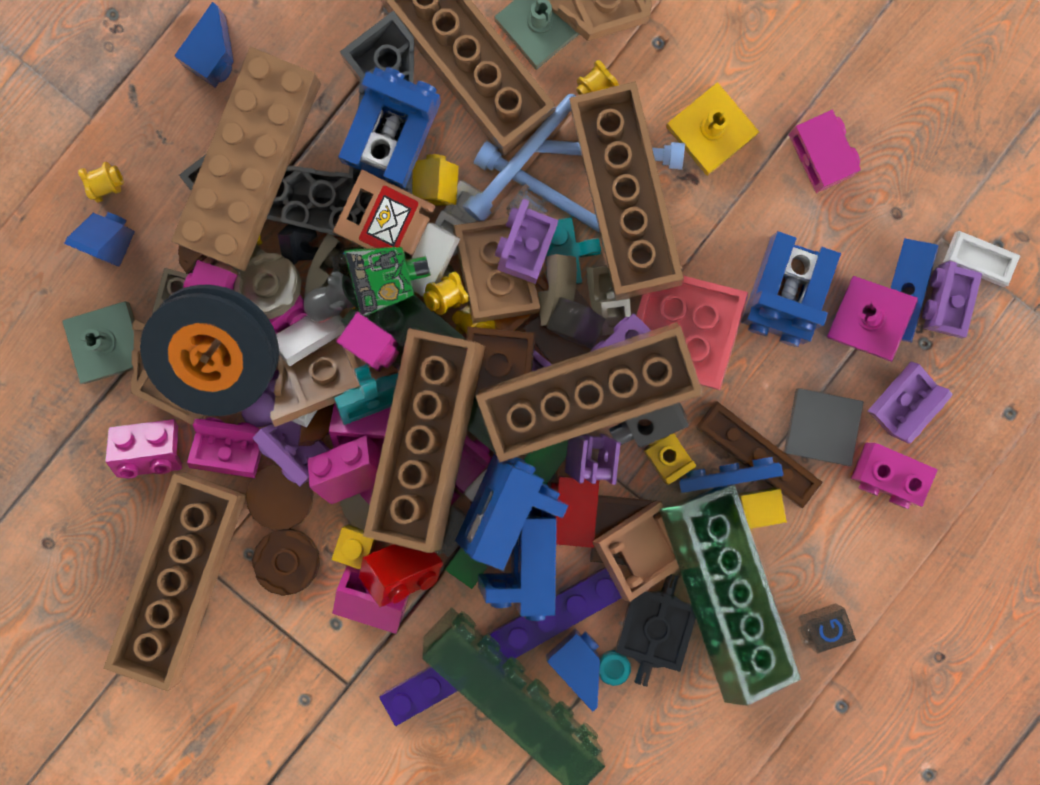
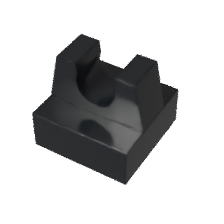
M287 224L278 233L281 255L293 265L299 260H313L318 247L310 246L309 242H312L317 237V232Z

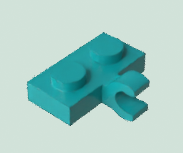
M572 217L559 219L546 256L559 254L576 257V285L582 284L579 258L601 255L600 240L596 238L576 243Z
M368 364L355 368L354 371L360 388L346 390L342 395L334 397L343 425L392 407L399 373L391 376H382L375 380L371 376Z

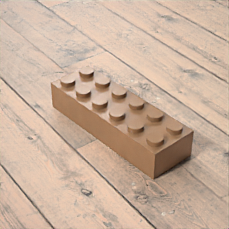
M381 0L387 12L391 13L394 11L414 37L415 47L493 145L498 147V151L502 153L503 157L530 137L555 112L556 105L472 0Z
M250 46L172 237V242L245 272L321 83L316 73Z
M636 81L569 98L572 118L616 301L681 286L684 278Z
M676 322L480 389L476 399L498 460L502 462L703 395L681 326Z
M408 329L363 534L364 537L429 553L441 550L485 351L484 345Z
M186 472L173 474L103 669L165 691L171 690L180 683L246 499L245 493Z

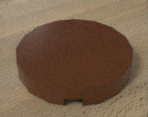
M270 465L258 471L255 478L251 479L246 492L247 507L253 519L263 527L272 530L290 529L300 524L308 516L313 505L314 494L313 490L309 488V481L301 486L291 482L284 476L279 465Z
M291 528L276 530L263 537L255 547L252 558L255 577L259 584L270 593L281 596L296 594L307 588L316 578L320 566L319 551L313 540L301 531Z

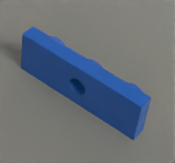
M904 238L891 289L902 292L905 288L912 287L915 292L911 296L917 297L918 302L901 341L913 342L939 248L937 244Z
M773 457L752 460L753 467L740 469L739 463L719 466L720 473L706 475L705 469L689 471L686 473V479L679 481L681 493L784 476L782 465L774 463Z

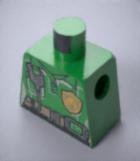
M403 247L352 249L345 251L359 311L362 316L369 315L413 296L414 291L411 281L431 276L426 256L406 260Z

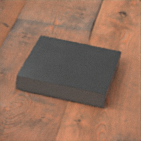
M797 388L784 453L852 466L864 401Z

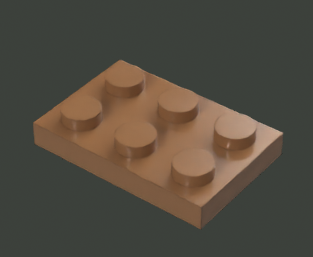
M508 218L459 224L453 227V234L460 238L456 248L465 290L469 296L468 303L473 323L535 314L540 311L534 283L497 270L500 258L495 256V252L501 237L508 239L511 228L506 227Z

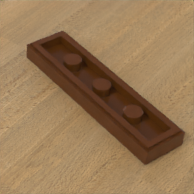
M715 401L696 426L699 431L748 468L753 467L752 460L773 457L774 463L782 465L784 476L763 480L772 487L781 489V493L800 508L805 507L823 483L718 401Z

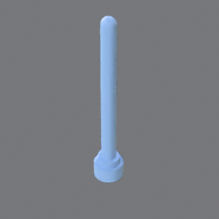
M566 95L556 107L555 112L540 125L482 194L477 193L475 197L471 195L462 207L478 222L487 219L491 214L490 209L493 207L492 201L571 111L569 98L576 95Z
M545 140L536 150L538 153L581 156L579 143L571 141ZM671 142V145H664V148L652 147L655 161H661L662 165H669V169L682 170L685 143Z
M486 141L478 152L474 164L483 170L488 168L491 171L496 169L501 172L508 164V161L501 157L502 153L497 151V146ZM521 169L512 178L515 182L599 232L596 215Z

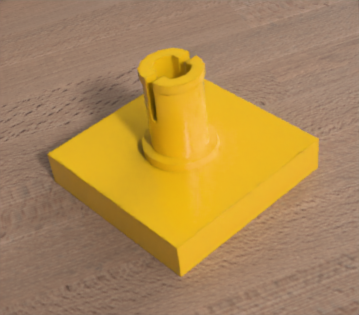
M718 82L666 125V128L679 143H685V151L706 176L710 175L759 134L758 129Z

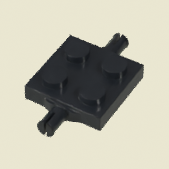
M670 574L667 576L661 591L647 590L628 604L615 652L632 657L640 663L634 680L636 684L641 685L642 683V686L648 687L652 668L665 667L678 672L681 671L699 607L681 601L674 595L680 578L678 575Z

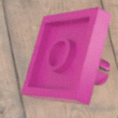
M853 276L827 338L892 362L917 305L918 298Z

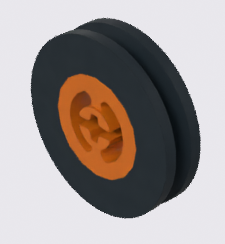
M194 285L178 290L170 295L151 315L142 331L140 353L149 379L158 391L172 403L196 414L225 416L245 410L261 397L276 371L279 360V345L276 332L268 317L249 298L222 286ZM215 339L220 340V345L206 364L201 362V357Z

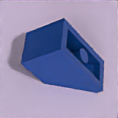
M212 2L174 56L185 68L214 88L217 87L219 82H224L229 77L234 59L227 18L219 6Z
M93 212L66 238L64 244L120 267L135 231L125 226L127 220L110 212H107L106 216L103 217Z
M575 628L546 655V659L551 667L593 712L598 708L600 658L596 649L599 645L586 631L581 635Z

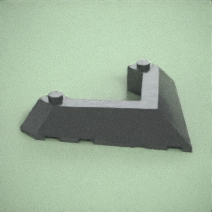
M394 11L340 51L344 63L360 82L358 108L365 94L362 81L366 72L373 73L375 67L385 71L386 67L395 69L405 75L404 80L414 83V37ZM385 112V115L377 132L378 134L381 133V131L384 128L383 124H385L387 121V119L385 118L391 117V114ZM403 120V123H400L401 129L397 130L398 135L394 137L397 142L405 125V120ZM379 144L374 147L372 156L376 159H384L389 155L390 147L385 144ZM206 154L179 174L190 190L193 188ZM288 165L266 219L338 236L332 232L361 171L350 167L349 173L327 172ZM413 171L405 188V191L411 194ZM360 190L347 220L359 225L372 196Z

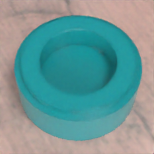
M615 650L603 653L600 656V679L611 686H618L627 681L631 673V665L625 655L616 653Z

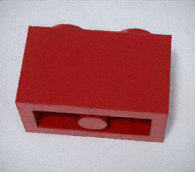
M558 476V483L551 482V489L560 493L558 499L568 505L563 518L554 516L556 518V545L594 548L592 541L595 540L600 480H596V484L590 483L586 479H584L583 483H579L572 477Z
M392 544L363 557L359 578L381 608L391 602H401L409 594L420 589L427 590L431 588L438 580L443 561L435 551L429 553Z

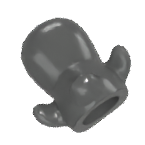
M335 271L331 273V276L327 279L328 286L313 289L306 295L304 311L312 321L318 323L325 322L340 315L345 308L354 309L358 307L352 280L340 272Z

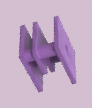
M586 433L568 439L565 473L579 483H583L584 479L593 484H596V480H606L616 485L621 442L600 433V437L590 436ZM592 449H599L597 462L591 459Z

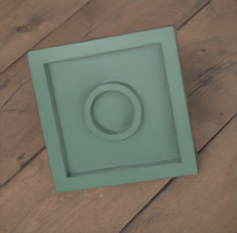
M514 0L494 16L498 26L536 70L579 35L552 11V6L548 0Z
M124 301L62 320L80 384L91 383L133 370V365L131 364L132 350L134 349V330H132V324L135 319L129 302Z

